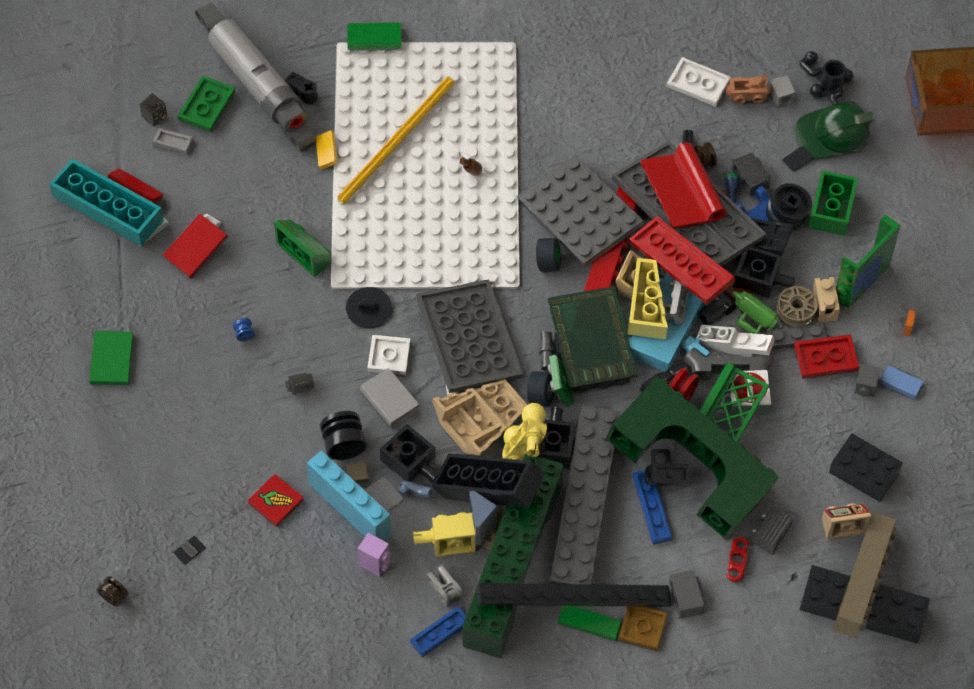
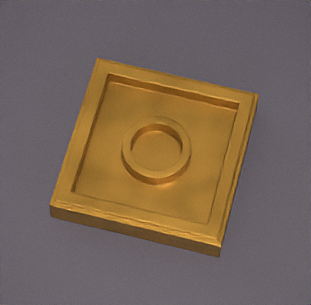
M627 607L618 641L658 651L668 613L648 607Z

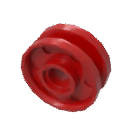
M682 368L669 385L675 391L680 392L685 400L689 402L698 386L700 377L693 374L688 379L689 370Z

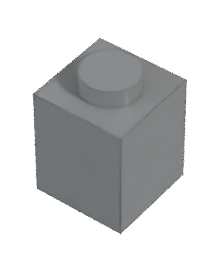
M788 76L770 80V95L777 108L794 103L796 92Z

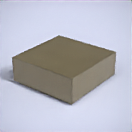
M365 461L346 464L347 475L356 483L369 481Z

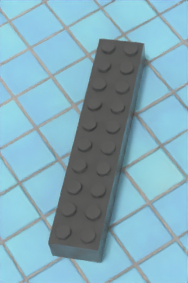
M581 406L550 584H592L615 446L606 439V436L612 424L620 417V411Z

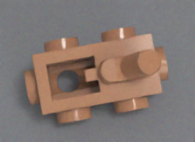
M762 74L760 77L730 78L729 86H726V96H730V102L735 101L736 104H743L745 101H753L756 104L762 103L764 100H767V95H770L771 92L770 84H767L768 77Z

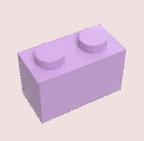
M367 533L357 548L359 566L380 577L382 572H386L391 564L389 544Z

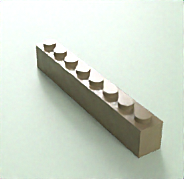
M875 512L872 513L833 631L856 639L859 631L864 632L867 620L863 618L869 617L871 606H868V604H873L876 593L872 591L877 592L880 583L877 577H882L885 568L881 564H886L889 554L885 553V551L890 552L893 541L889 539L894 540L897 528L894 527L896 519Z

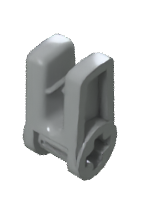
M443 565L438 567V575L445 585L441 584L432 572L427 574L428 582L445 606L449 605L453 599L463 596L461 587L450 576Z

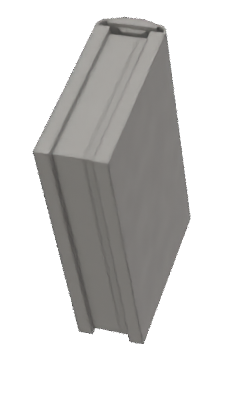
M389 368L360 386V391L365 396V399L370 402L391 429L419 411V403Z

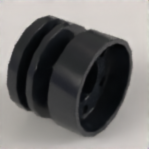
M335 412L321 421L320 430L325 440L327 456L330 459H352L366 450L365 435L362 432L360 417L356 412Z

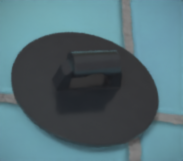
M360 288L348 298L346 313L349 319L357 326L374 328L380 326L389 318L391 301L387 294L378 288Z

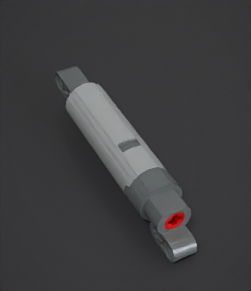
M212 2L196 9L195 14L199 22L209 33L208 41L273 122L281 124L285 136L293 146L300 151L315 143L312 132L305 125L308 120V114L301 107V100L236 21L225 19Z

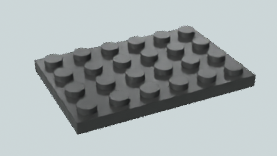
M576 155L517 196L518 201L584 267L644 225L643 220Z
M489 279L416 294V300L449 393L481 387L482 385L505 379L509 381L523 377V371Z

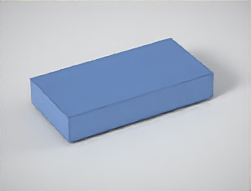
M889 365L880 380V384L913 399L916 398L924 382Z

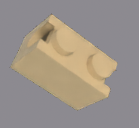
M829 277V279H823L822 281H820V278H815L812 291L818 303L816 311L818 323L837 321L840 308L834 277ZM825 309H831L832 313L826 314Z

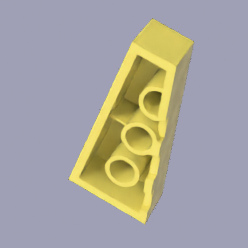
M637 258L628 335L666 339L668 326L665 319V309L663 307L656 260Z

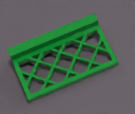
M727 362L700 412L706 417L713 418L715 425L728 421L731 430L727 432L732 434L734 441L739 442L766 394L769 384ZM739 374L744 377L746 384L735 387L733 380ZM758 384L763 387L760 394L752 396L749 386ZM747 387L750 397L739 400L736 390ZM734 391L737 401L725 404V394ZM751 400V410L742 412L740 403ZM738 404L740 414L729 417L727 407ZM724 408L727 418L716 421L714 415L716 410ZM742 417V426L733 430L730 420Z

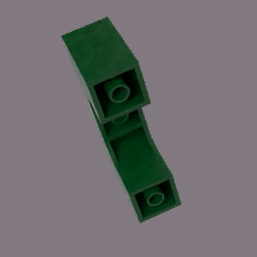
M658 376L654 378L612 424L606 436L609 442L634 463L655 442L662 439H670L679 443L709 468L716 477L717 488L703 503L696 515L725 540L734 533L779 479L776 473L771 468L764 466L757 456L751 455L746 451L745 447L741 443L734 441L727 431L721 430L710 417L703 415L696 405L690 404L680 392L672 389L666 380L660 379Z

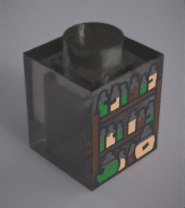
M153 93L139 104L141 116L154 127L167 116L165 103Z

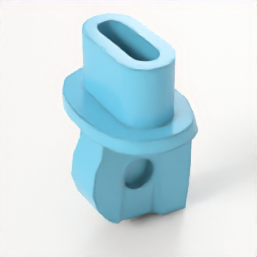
M691 335L681 344L686 353L691 349H697L705 357H708L710 353L700 345L701 340L699 338L696 340Z

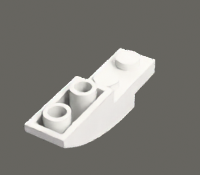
M701 325L696 340L699 338L701 340L700 344L706 347L748 358H753L755 354L769 355L775 341L773 335L738 332L734 327Z

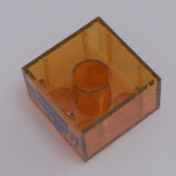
M974 46L912 50L906 72V81L917 136L974 132Z

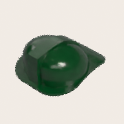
M841 102L803 115L796 122L794 132L799 147L803 146L813 156L811 159L856 153L864 149L869 143V125L874 121L872 112L865 113L856 104Z

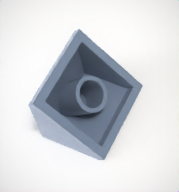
M470 491V512L473 516L476 545H480L497 525V506L475 491Z

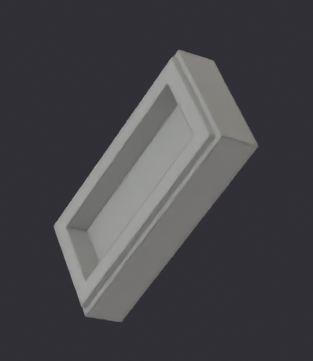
M159 128L152 143L153 146L188 155L194 139L187 135Z

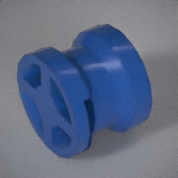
M242 318L233 323L238 341H247L255 336V331L251 328L252 322L249 318Z

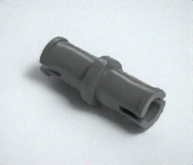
M545 331L540 333L541 348L539 349V354L541 355V370L549 371V356L554 354V348L552 347V333Z

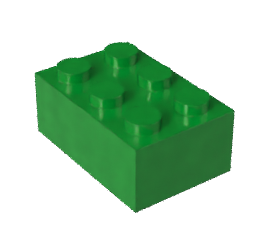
M822 170L809 228L845 236L859 178Z

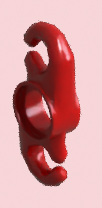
M737 537L732 541L727 570L728 572L736 570L739 573L737 577L731 576L730 573L726 574V577L732 582H739L744 577L748 547L741 549L737 546L738 542H743L746 546H749V541L744 537ZM735 555H739L744 561L742 563H735L732 558Z

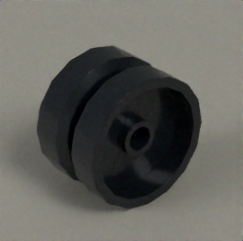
M786 183L780 185L765 208L768 221L792 224V231L797 230L811 211L812 199L809 193L797 184Z

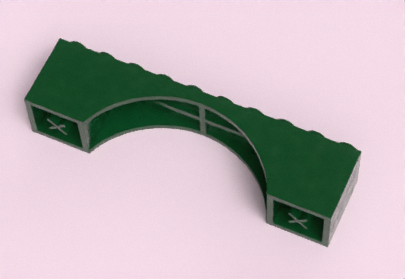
M525 453L523 460L532 461L545 473V476L529 508L506 506L479 583H524L540 534L546 522L551 519L563 482L564 464L541 457H531V455L528 456ZM476 588L462 627V647L502 658L514 624L517 606L478 605Z

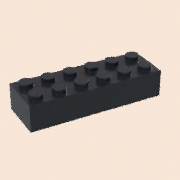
M448 453L431 487L448 500L470 502V491H475L495 505L529 508L545 473L532 461Z
M812 565L800 610L836 620L851 576ZM879 584L877 592L872 591L876 593L873 604H868V606H871L869 617L863 618L867 620L865 629L918 644L930 598Z

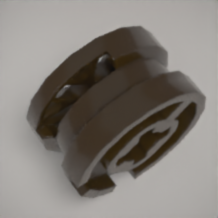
M705 142L702 146H694L705 170L709 166L715 167L717 165V156L710 142Z
M107 576L104 584H100L96 589L98 594L114 607H118L122 603L121 600L125 599L129 594L127 589L111 576Z

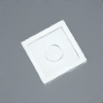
M372 335L367 367L368 372L381 373L389 368L393 374L406 375L411 343L410 338Z

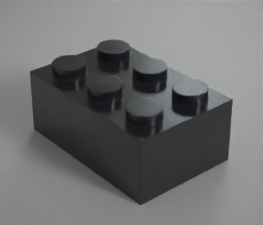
M851 433L833 459L829 473L881 502L900 474L903 462Z

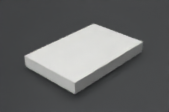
M682 57L668 80L667 87L716 107L726 90V86L729 85L731 77Z

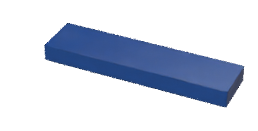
M645 470L633 472L632 477L652 544L672 541V535L657 486L646 485L644 480Z

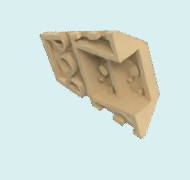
M506 379L482 385L478 389L470 388L463 393H451L444 398L436 397L432 399L440 424L464 453L480 456L521 416L523 408L527 405Z

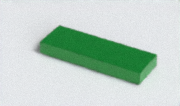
M562 606L557 624L615 641L621 620L574 606Z

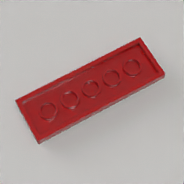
M657 216L629 239L630 244L650 260H656L660 268L707 305L735 282L733 275Z

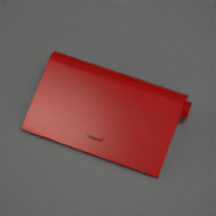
M684 142L679 144L675 154L640 160L673 229L715 222L726 216L727 211L691 143Z

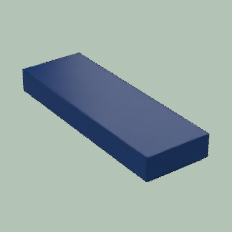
M459 606L410 639L411 645L421 657H424L462 630L466 614Z

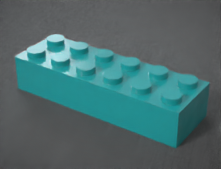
M73 158L49 184L54 198L140 246L148 240L164 221L161 207Z

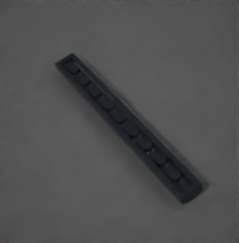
M479 583L476 585L478 605L669 607L671 605L669 585Z

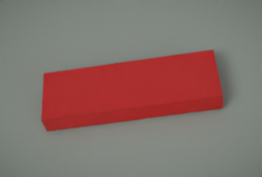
M120 168L108 174L107 178L152 203H156L163 198L162 192Z

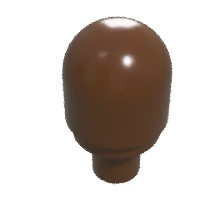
M464 157L460 159L459 163L463 165L464 170L469 174L477 176L482 172L481 163L475 159H466Z

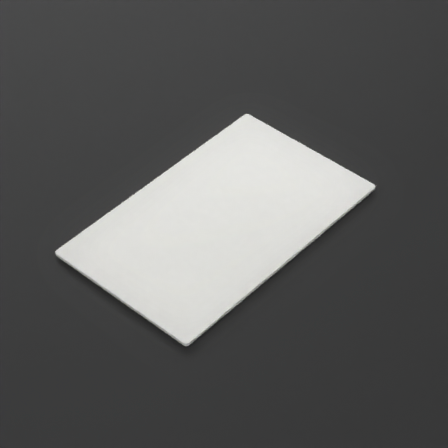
M347 42L338 43L335 96V142L338 164L334 165L331 288L442 289L489 279L492 289L519 288L516 44L514 42H401V49L348 50ZM446 77H451L454 80V85L347 203L342 204L339 202L337 196L439 84ZM462 157L475 159L481 163L482 172L477 176L469 174L464 170L463 165L459 163Z

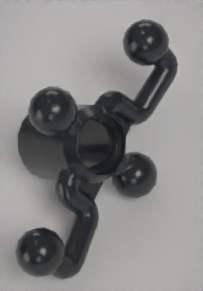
M808 51L804 58L800 60V66L809 76L816 77L820 84H813L811 86V96L818 98L823 95L824 91H827L830 94L831 104L839 103L837 99L843 95L844 82L852 81L854 77L853 72L850 69H846L845 65L838 60L827 61L823 67L813 70L809 65L817 63L818 55L814 51Z

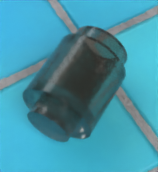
M304 372L291 375L285 381L287 392H291L292 395L315 388L311 373L307 374Z

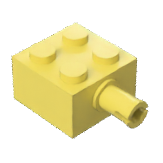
M460 512L456 515H439L436 518H432L431 530L413 532L414 545L432 542L436 557L475 552V529L472 513Z

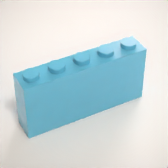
M668 273L665 274L663 279H659L664 309L666 304H672L671 293L674 289L671 288L669 282L676 281ZM689 291L683 324L677 325L673 319L666 320L668 326L666 339L635 335L628 337L626 342L630 357L665 372L675 361L681 349V344L686 340L698 317V311L702 309L705 303Z
M322 450L307 462L309 485L364 537L367 533H370L385 541L391 536L390 514Z

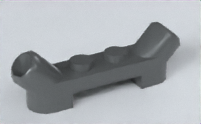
M691 349L686 353L684 363L691 368V376L696 374L700 377V380H710L711 373L721 374L727 362L742 371H768V368L774 363V356L770 352L769 355L757 354L753 358L742 356L705 357L697 349Z

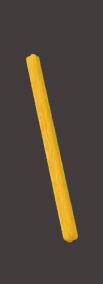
M446 77L342 190L337 196L339 202L342 204L347 203L454 85V80L451 77Z

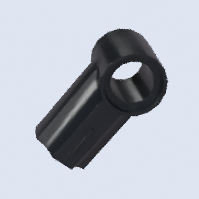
M723 291L711 303L698 311V316L704 324L710 325L722 315L727 316L731 314L737 305Z

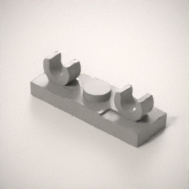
M676 280L669 282L674 291L671 293L672 304L665 305V309L670 311L665 313V319H673L677 325H680L684 322L689 290Z

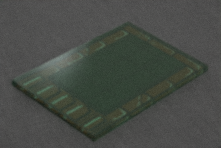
M614 286L547 298L569 388L638 376Z

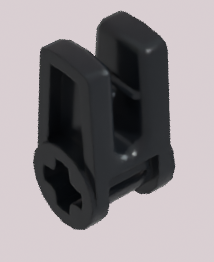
M291 72L286 77V83L300 100L306 104L317 102L318 94L315 82L295 72Z

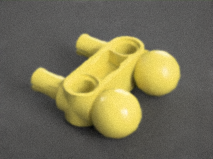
M538 403L526 405L521 413L523 423L520 426L513 425L505 430L503 436L505 446L502 458L523 460L525 453L528 456L531 455V457H537L540 454L539 444L544 439L547 431V425L544 424L546 412L543 406Z

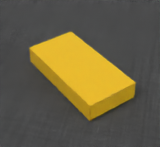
M331 130L316 136L319 168L325 169L338 164L335 133Z

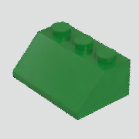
M293 220L274 222L276 243L313 277L331 264L330 251L318 244L314 236H309L300 224H296Z

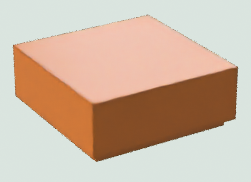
M909 309L903 335H911L916 311Z

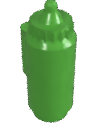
M746 291L742 293L733 292V296L736 298L734 303L744 312L736 324L748 333L757 334L762 327L769 330L774 327L779 320V317L776 316L777 313ZM746 314L760 324L756 329L743 319Z

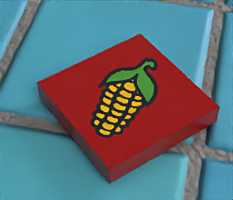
M274 474L247 501L250 506L277 527L304 501V497Z

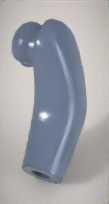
M402 481L398 488V492L404 496L410 492L422 499L433 498L436 494L434 488L409 481Z

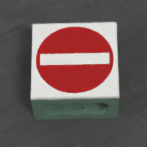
M767 370L744 371L769 384ZM739 374L733 380L735 387L746 384L744 377ZM758 384L749 386L752 396L760 394L763 389ZM747 387L736 390L739 400L750 397ZM769 388L754 415L769 414L771 406ZM734 391L728 393L726 404L737 401ZM751 400L740 403L742 412L751 410ZM738 404L727 407L730 408V416L740 414Z

